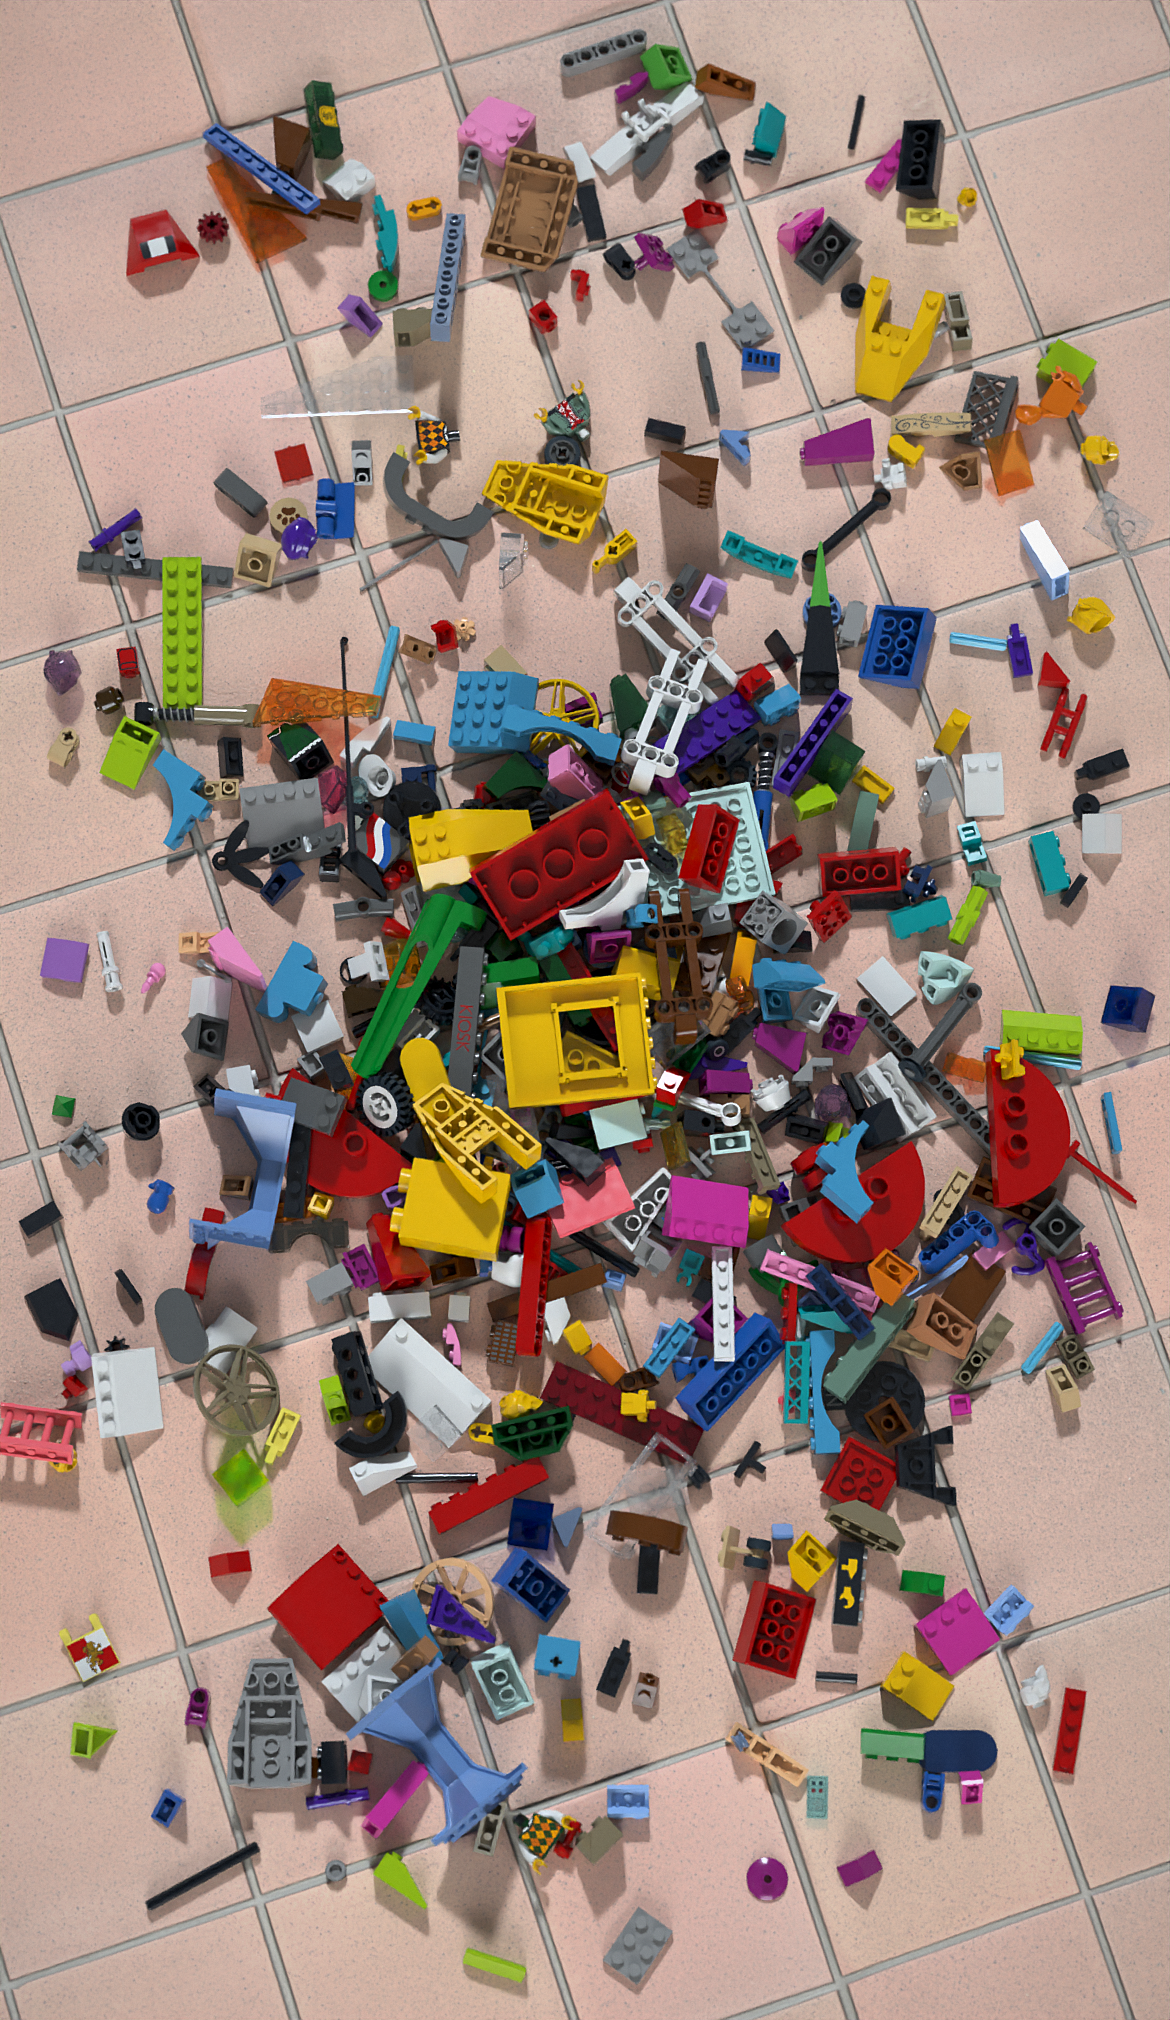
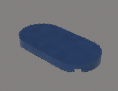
M930 1730L923 1733L926 1734L924 1760L920 1759L919 1764L929 1772H968L978 1770L983 1772L988 1770L996 1761L998 1753L996 1742L992 1736L984 1731Z

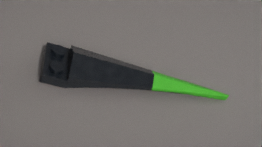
M820 540L800 670V695L831 696L836 689L839 690V667L823 546Z

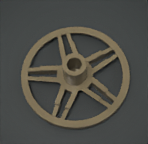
M228 1344L214 1348L198 1363L193 1378L194 1397L201 1413L211 1425L229 1435L250 1436L263 1430L271 1423L279 1406V1386L273 1370L258 1353L241 1345ZM236 1352L230 1377L207 1362L219 1353ZM242 1354H243V1362H242V1364H241V1372H240V1376H239V1375H237V1374H238V1371H239V1366H240V1362H241V1356H242ZM247 1356L263 1369L270 1385L245 1383ZM201 1373L219 1389L215 1394V1399L207 1409L200 1394ZM251 1388H252V1389H262V1388H265V1389H271V1391L251 1392ZM272 1396L271 1407L266 1418L257 1425L248 1399ZM217 1404L221 1406L214 1414L211 1415L209 1413ZM234 1406L246 1430L226 1427L214 1418L228 1407Z

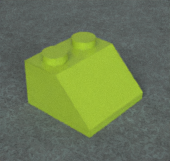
M822 783L815 784L807 791L803 789L795 791L790 797V804L797 823L833 811L837 803V797L828 783L824 785Z

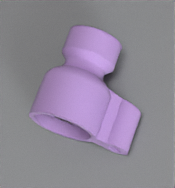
M79 1340L69 1347L72 1360L61 1364L64 1372L69 1377L75 1375L77 1370L85 1371L91 1367L92 1360L83 1343Z

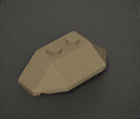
M858 1500L831 1506L824 1518L839 1533L859 1543H865V1546L878 1552L892 1553L899 1556L906 1544L893 1517Z

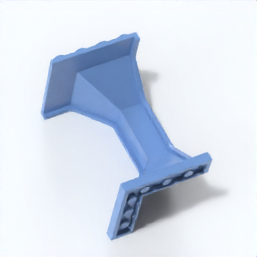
M216 1088L214 1115L231 1118L235 1122L257 1161V1170L248 1212L224 1225L190 1219L189 1239H193L194 1243L204 1244L208 1242V1250L220 1241L269 1249L297 1103Z
M438 1657L390 1693L346 1733L350 1740L364 1732L406 1747L419 1762L427 1767L431 1777L442 1789L446 1826L431 1839L435 1846L442 1841L446 1844L450 1840L454 1843L522 1785L519 1781L524 1778L522 1773L528 1769L522 1762L510 1773L505 1774L477 1765L453 1738L440 1720L433 1679L434 1671L442 1664Z

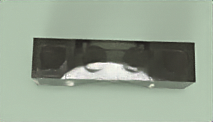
M334 1218L332 1222L325 1223L324 1220H312V1224L295 1221L291 1222L292 1225L286 1226L283 1223H274L268 1251L270 1254L290 1252L295 1241L305 1235L321 1237L326 1241L330 1249L350 1248L349 1223L344 1221V1218Z

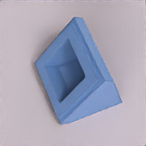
M607 1269L605 1275L608 1283L602 1284V1286L622 1292L627 1274Z

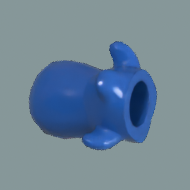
M157 1179L154 1183L148 1185L154 1192L147 1200V1208L155 1214H161L166 1210L170 1200L169 1195L173 1193L175 1187L163 1180Z

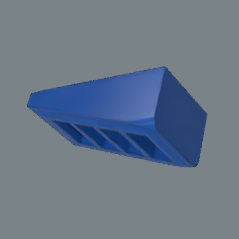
M743 348L741 370L779 373L780 354ZM748 357H752V363L748 362ZM756 358H759V364L755 363ZM763 358H767V365H763ZM771 359H775L774 367L770 366Z

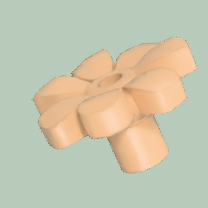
M462 617L461 621L456 619L453 622L456 627L458 641L462 637L464 641L470 640L469 635H475L476 630L472 629L475 624L473 621L468 622L467 617Z

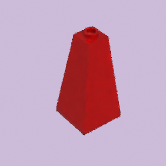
M376 1213L366 1222L381 1292L419 1287L431 1275L430 1269L414 1247L400 1245L399 1233L390 1231L391 1214L383 1215V1213Z

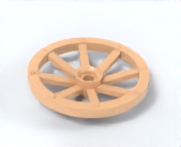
M444 1558L427 1565L418 1574L411 1590L415 1589L418 1598L420 1589L434 1595L435 1588L423 1582L431 1572L437 1569L446 1590L474 1617L481 1620L480 1623L485 1628L488 1627L493 1616L495 1600L492 1586L480 1568L464 1559ZM444 1566L463 1568L455 1590ZM470 1572L477 1578L482 1588L463 1594L462 1590ZM484 1594L486 1603L484 1614L465 1603V1600ZM431 1606L423 1608L425 1614L429 1613ZM437 1627L436 1631L432 1629L437 1643L443 1645L457 1646L475 1639L460 1634V1637H446L441 1635L444 1630L443 1628Z

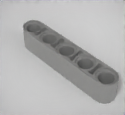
M635 29L565 53L560 59V71L563 76L572 77L642 53L647 47V33L642 29ZM565 64H572V66L567 67Z

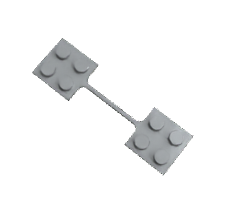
M695 229L666 248L687 278H690L697 272H704L733 310L732 315L721 321V323L742 351L743 348H750L774 332V329L753 302L748 303L742 308H736L708 272V265L719 259V257L698 229Z

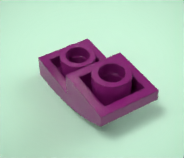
M648 71L635 73L630 77L629 85L624 84L615 89L614 99L616 104L629 100L645 88L648 84Z

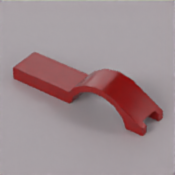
M205 1207L202 1221L223 1224L225 1211ZM208 1242L204 1244L196 1243L191 1256L184 1291L200 1296L199 1300L204 1301L208 1273L217 1244L208 1250Z

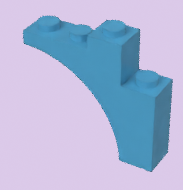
M163 749L153 766L161 772L171 790L173 818L163 843L175 851L176 848L182 845L186 833L193 829L195 820L198 819L203 823L205 819L210 817L214 806L196 794L204 786L206 778L200 772Z
M864 1120L859 1125L854 1124L848 1131L849 1135L846 1138L841 1137L836 1144L831 1141L827 1146L822 1145L816 1152L818 1156L815 1161L819 1167L828 1173L821 1182L823 1186L820 1192L856 1223L863 1218L874 1203L861 1187L855 1167L857 1145L869 1127Z

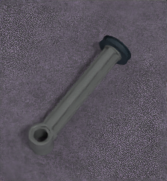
M966 984L960 991L957 1000L911 1059L908 1057L901 1059L898 1066L905 1076L916 1082L923 1081V1078L926 1077V1072L923 1068L968 1010L981 998L982 989L978 984ZM967 992L971 993L974 998H970L967 995Z

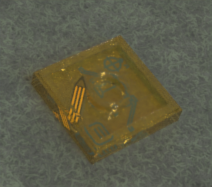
M676 1122L660 1132L669 1171L676 1170L691 1161L682 1122Z

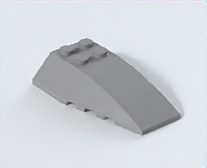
M251 1659L242 1695L240 1696L238 1710L234 1718L233 1728L228 1740L227 1785L249 1789L295 1788L311 1784L312 1740L293 1659Z

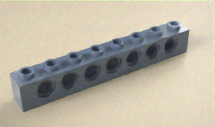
M446 214L430 322L431 341L450 342L466 236V214Z

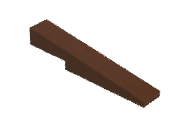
M247 191L246 204L320 222L321 215L359 224L363 203L320 199V205L306 215L279 194Z

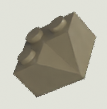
M599 1815L591 1823L593 1828L588 1833L583 1831L576 1839L578 1841L576 1847L593 1865L624 1835L606 1816L601 1818Z

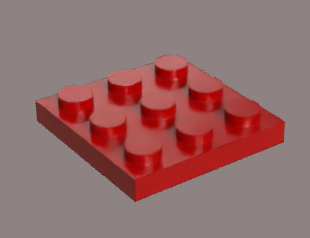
M848 1437L820 1491L840 1503L858 1500L880 1510L896 1480L895 1462L855 1439Z

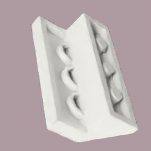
M891 1051L875 1064L866 1067L854 1079L872 1105L887 1098H892L906 1131V1135L896 1139L900 1143L922 1129L937 1116L913 1081L901 1072L898 1066L899 1061Z

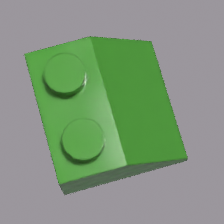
M654 44L640 56L645 71H648L650 83L654 89L666 91L693 80L679 47Z

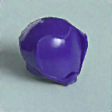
M298 517L284 529L281 537V549L288 559H308L309 550L317 543L318 539L316 529L306 518Z

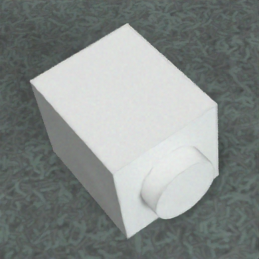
M454 1292V1295H450L448 1321L469 1323L470 1296H466L465 1292Z

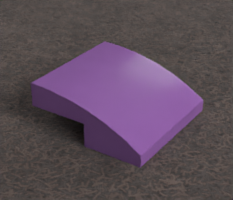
M47 938L40 976L43 978L61 979L66 982L82 983L89 944Z

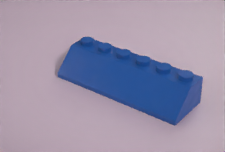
M755 1312L734 1334L735 1361H714L713 1357L675 1397L683 1411L706 1432L711 1429L785 1349V1344H782L780 1334L771 1319Z

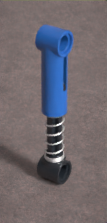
M770 732L762 734L758 741L757 747L760 758L758 766L760 769L757 771L759 774L757 778L758 785L756 786L757 791L753 792L758 821H762L761 834L765 851L768 850L773 793L769 791L772 785L770 784V778H772L771 770H773L771 767L778 745L776 735ZM769 741L773 746L766 748L763 742Z

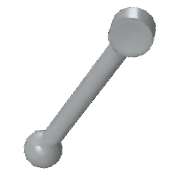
M200 959L197 961L198 967L210 970L223 978L226 983L232 981L231 976H226L205 964V960Z

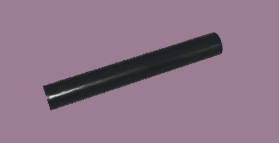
M859 95L847 147L850 150H854L865 102V96Z

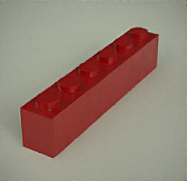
M540 1458L522 1461L523 1463L518 1466L512 1464L503 1469V1474L499 1476L496 1473L485 1478V1483L479 1485L477 1482L467 1487L468 1491L461 1495L460 1492H457L448 1497L450 1501L444 1504L440 1501L430 1506L431 1510L428 1513L439 1535L548 1480L549 1476Z

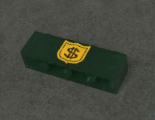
M312 80L303 88L314 157L335 160L343 153V143L341 141L332 83Z

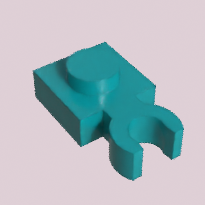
M686 1248L678 1267L684 1271L677 1276L676 1282L679 1283L682 1277H686L688 1280L686 1287H689L692 1282L691 1274L697 1276L705 1256Z

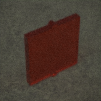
M305 443L274 451L283 483L294 480L300 481L302 478L314 475Z

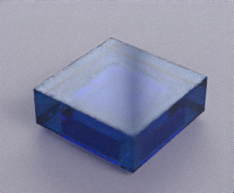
M530 750L525 752L524 757L536 768L544 770L548 765Z

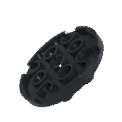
M877 1361L848 1401L844 1403V1412L849 1424L859 1435L870 1441L880 1443L865 1419L864 1414L879 1405L878 1400L880 1397L885 1396L889 1399L893 1396L915 1430L924 1414L925 1395L919 1381L909 1369L895 1362Z

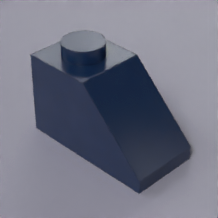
M291 860L275 870L259 893L271 906H274L296 887L305 874Z

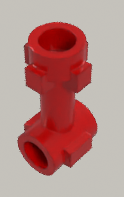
M573 1820L569 1822V1827L573 1828V1830H568L563 1842H557L553 1850L556 1856L562 1859L570 1858L574 1849L570 1845L576 1832L581 1833L583 1829L581 1828L582 1823Z

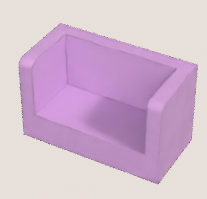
M707 573L690 605L689 613L710 622L727 591L728 583Z

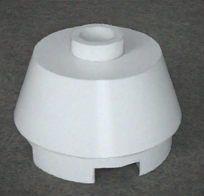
M779 1075V1079L775 1081L773 1078H769L758 1084V1090H751L753 1101L766 1112L783 1108L784 1104L791 1099L789 1083L783 1075Z

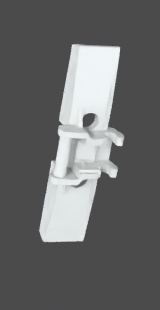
M685 82L653 105L648 104L646 106L644 99H640L637 102L640 111L631 118L628 111L622 113L626 126L593 153L590 159L611 176L642 152V146L653 133L662 126L664 128L667 127L670 123L674 127L702 105L704 95L690 83ZM635 133L632 138H627L629 134Z

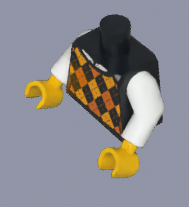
M412 406L408 410L412 411L413 414H409L408 419H417L415 420L419 450L413 455L414 457H419L416 464L420 465L422 462L437 464L450 453L449 443L460 441L459 430L447 431L446 421L420 411L417 406Z

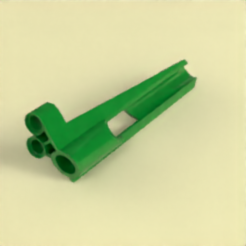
M433 894L430 899L426 900L352 1060L351 1066L358 1075L366 1079L374 1076L381 1070L458 927L464 928L466 931H470V929L480 931L487 916L484 910L466 902L455 900L453 897L445 894ZM425 941L428 945V952L413 985L407 988H397L396 985L415 944Z

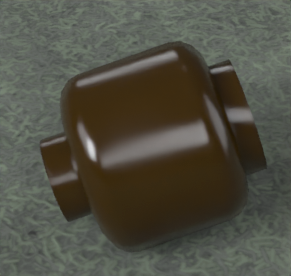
M108 686L96 693L94 705L99 712L102 711L104 714L109 715L120 710L125 700L119 688Z

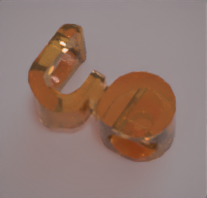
M740 975L726 979L725 985L730 996L735 995L736 1001L739 1002L737 1006L739 1007L738 1012L754 1008V995L751 990L747 989L744 977ZM750 1002L748 1006L741 1008L742 1004Z

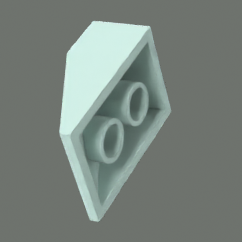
M508 1641L470 1658L474 1673L496 1720L534 1704V1700Z

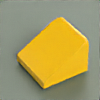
M315 1192L308 1210L328 1220L334 1207V1197Z

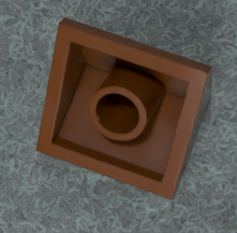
M893 1396L864 1414L865 1419L885 1450L915 1432Z

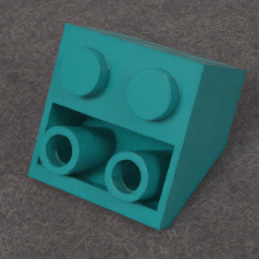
M769 102L765 103L764 109L760 108L758 124L755 126L752 145H755L757 152L772 154L773 158H776L787 116Z

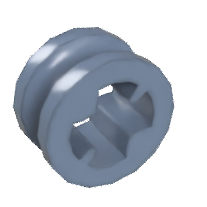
M740 1731L737 1732L736 1736H731L734 1745L740 1752L743 1751L744 1747H749V1743Z

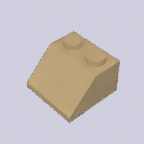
M246 533L239 543L233 576L271 587L280 562L281 543Z

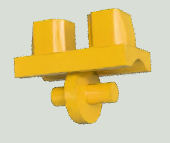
M1013 1039L1009 1043L1001 1044L1000 1053L995 1055V1061L1001 1063L1002 1079L1007 1080L1025 1074V1067L1020 1065L1019 1061L1024 1055V1048L1018 1045V1040Z

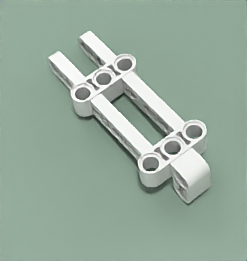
M627 577L614 589V596L624 605L618 612L617 621L622 627L633 625L665 660L671 648L641 618L652 605L694 647L682 659L678 657L671 676L673 681L678 683L686 681L689 684L696 666L689 662V657L697 656L699 659L708 661L731 687H736L740 678L715 653L718 646L716 640L712 637L702 639L662 597L664 589L659 581H651L641 589L630 577ZM656 586L659 588L660 593L652 595L649 592V588ZM641 599L646 603V606L640 609L636 607L635 601ZM629 613L632 619L629 622H625L621 619V615ZM706 642L711 643L713 650L705 651L703 644ZM677 669L684 670L685 677H676L675 671ZM701 680L698 690L702 693L703 700L709 706H712L719 699Z
M672 648L661 675L652 676L648 681L646 695L651 700L636 739L627 740L621 752L623 762L635 767L628 789L646 796L651 787L654 774L665 778L674 776L679 760L673 753L688 713H697L703 700V695L698 690L708 661L698 658L688 686L670 680L680 651ZM661 703L678 709L663 750L646 744Z

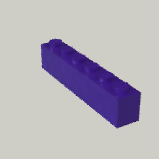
M838 689L833 692L774 776V789L788 797L792 795L852 709V697Z

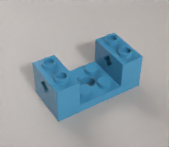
M539 1634L534 1670H537V1675L549 1677L550 1673L558 1674V1678L570 1680L571 1676L575 1677L581 1641ZM559 1657V1661L562 1664H558V1667H553V1663L550 1660Z

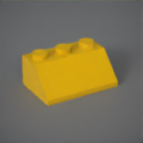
M623 945L611 971V976L641 972V978L645 977L646 989L643 990L644 997L657 1001L661 1000L655 953ZM668 957L673 992L681 960Z

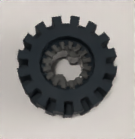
M742 758V760L736 759L729 766L724 767L730 776L729 782L725 783L726 786L749 782L751 789L752 787L754 788L757 779L756 767L751 765L752 762L750 760L748 762L745 761L746 758ZM735 773L744 774V779L742 781L740 779L736 780L733 776Z

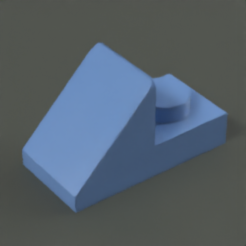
M722 429L719 433V440L743 466L750 462V450L746 445H741L749 438V432Z

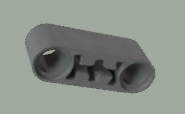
M228 468L213 482L217 489L253 518L268 504L263 496Z

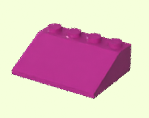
M671 1175L662 1235L746 1248L748 1235V1187Z

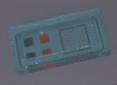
M807 1775L806 1818L828 1819V1776Z

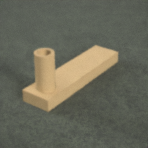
M956 1166L919 1226L921 1229L919 1238L922 1241L926 1242L932 1236L934 1238L938 1236L974 1176Z

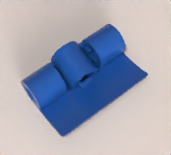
M327 478L317 481L316 536L318 538L346 539L354 537L355 482L335 484L334 480Z

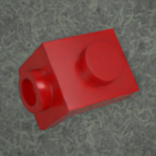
M572 269L570 280L579 282L576 300L583 302L585 296H589L591 285H589L590 274L582 269Z
M440 620L436 624L431 625V630L436 634L437 648L440 653L459 648L456 627L450 621Z
M651 1133L647 1134V1139L632 1142L634 1152L638 1151V1154L648 1153L650 1149L654 1148Z

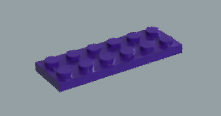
M737 690L685 722L673 753L679 760L676 769L678 775L725 745L733 735L738 736L761 720V717ZM670 733L651 746L663 750Z

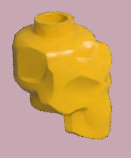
M1087 436L1085 442L1081 443V454L1085 455L1086 459L1092 461L1093 464L1105 465L1107 461H1114L1119 456V449L1115 442L1109 441L1105 436Z
M515 1390L501 1398L499 1402L500 1413L509 1420L529 1415L530 1409L537 1411L543 1401L535 1396L526 1394L522 1390Z

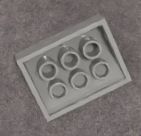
M318 778L239 788L243 819L249 821V828L246 834L248 848H268L300 833L308 836L325 828Z

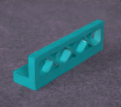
M785 1341L783 1423L808 1424L810 1342ZM790 1346H797L796 1359L790 1355ZM794 1365L797 1366L795 1380L790 1376V1369ZM794 1385L796 1386L795 1400L789 1396V1390ZM795 1406V1419H788L789 1410Z

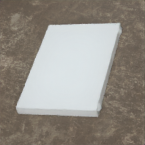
M883 956L857 978V981L890 1017L917 995Z

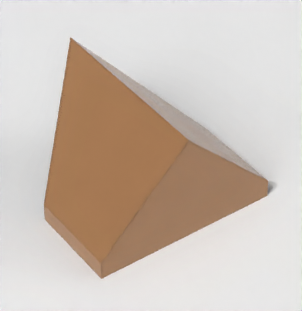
M980 451L960 454L939 467L963 491L982 488Z

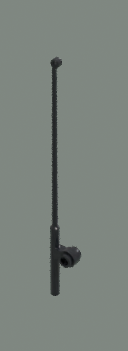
M342 637L340 644L347 786L345 788L348 850L350 853H354L357 851L355 816H359L362 819L370 818L374 813V806L367 801L361 804L354 803L344 646L348 643V638Z

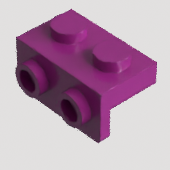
M365 1244L347 1253L346 1251L342 1253L344 1258L341 1261L346 1270H351L353 1276L350 1278L355 1288L359 1287L363 1291L379 1282L375 1263Z

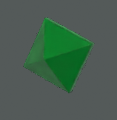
M56 1095L52 1115L72 1118L76 1099Z

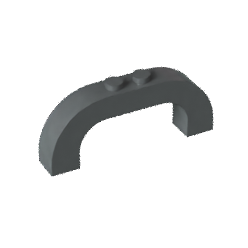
M393 452L384 470L383 489L390 505L403 515L407 522L413 525L415 523L418 524L427 534L431 535L433 533L440 538L453 541L471 538L486 526L494 512L478 502L468 517L460 521H451L409 497L403 489L402 477L410 461Z

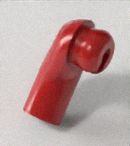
M905 847L899 853L900 876L902 877L907 876L910 872V869L907 868L906 860L911 855V851Z

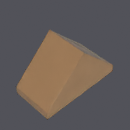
M223 1175L219 1195L250 1201L254 1180L251 1176Z

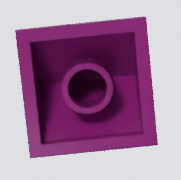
M618 929L586 933L589 964L616 961L623 945L630 947L631 931Z

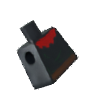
M685 1109L677 1115L676 1135L709 1137L714 1132L723 1133L725 1124L721 1120H715V1115Z

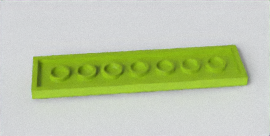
M162 557L163 707L165 709L170 707L172 709L177 707L178 709H183L184 707L185 709H194L195 705H203L202 557Z

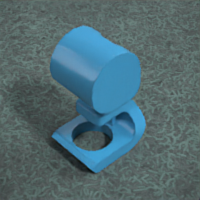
M638 904L635 909L625 911L627 919L626 928H642L643 922L658 923L657 905ZM649 908L654 911L655 916L653 919L647 914Z

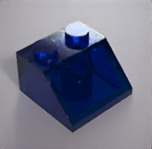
M1110 986L1100 1023L1129 1032L1146 1033L1156 995L1143 987Z
M514 1498L507 1545L547 1551L554 1504Z

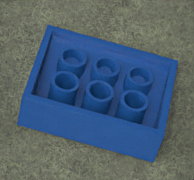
M876 605L858 677L900 688L920 689L937 619L934 613L929 608Z

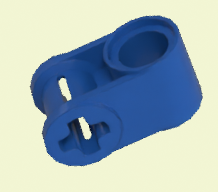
M923 1771L921 1807L926 1812H935L941 1807L945 1783L944 1773L936 1775ZM928 1797H933L936 1800V1806L933 1809L928 1808L926 1805Z

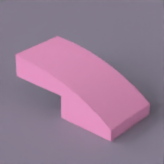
M1003 1231L998 1234L999 1243L995 1247L986 1248L982 1246L973 1254V1257L985 1271L1015 1247Z

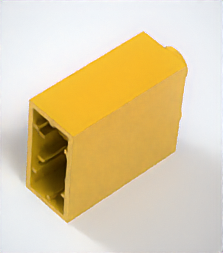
M414 1158L412 1170L401 1169L398 1192L407 1193L404 1209L397 1207L393 1209L390 1231L399 1233L400 1245L496 1262L510 1193L511 1175L490 1171L498 1178L497 1193L481 1204L467 1192L446 1163Z

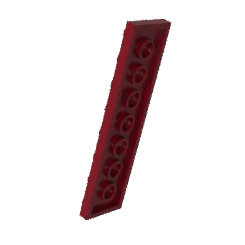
M556 1361L540 1399L560 1408L570 1406L571 1413L689 1466L704 1432V1429L699 1425H695L657 1406L656 1409H649L648 1417H646L648 1419L647 1422H639L636 1415L621 1414L622 1393L626 1392Z

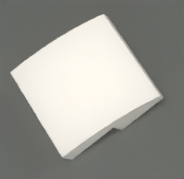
M328 1000L318 1004L311 1016H306L300 1012L291 1016L308 1054L344 1039V1035Z

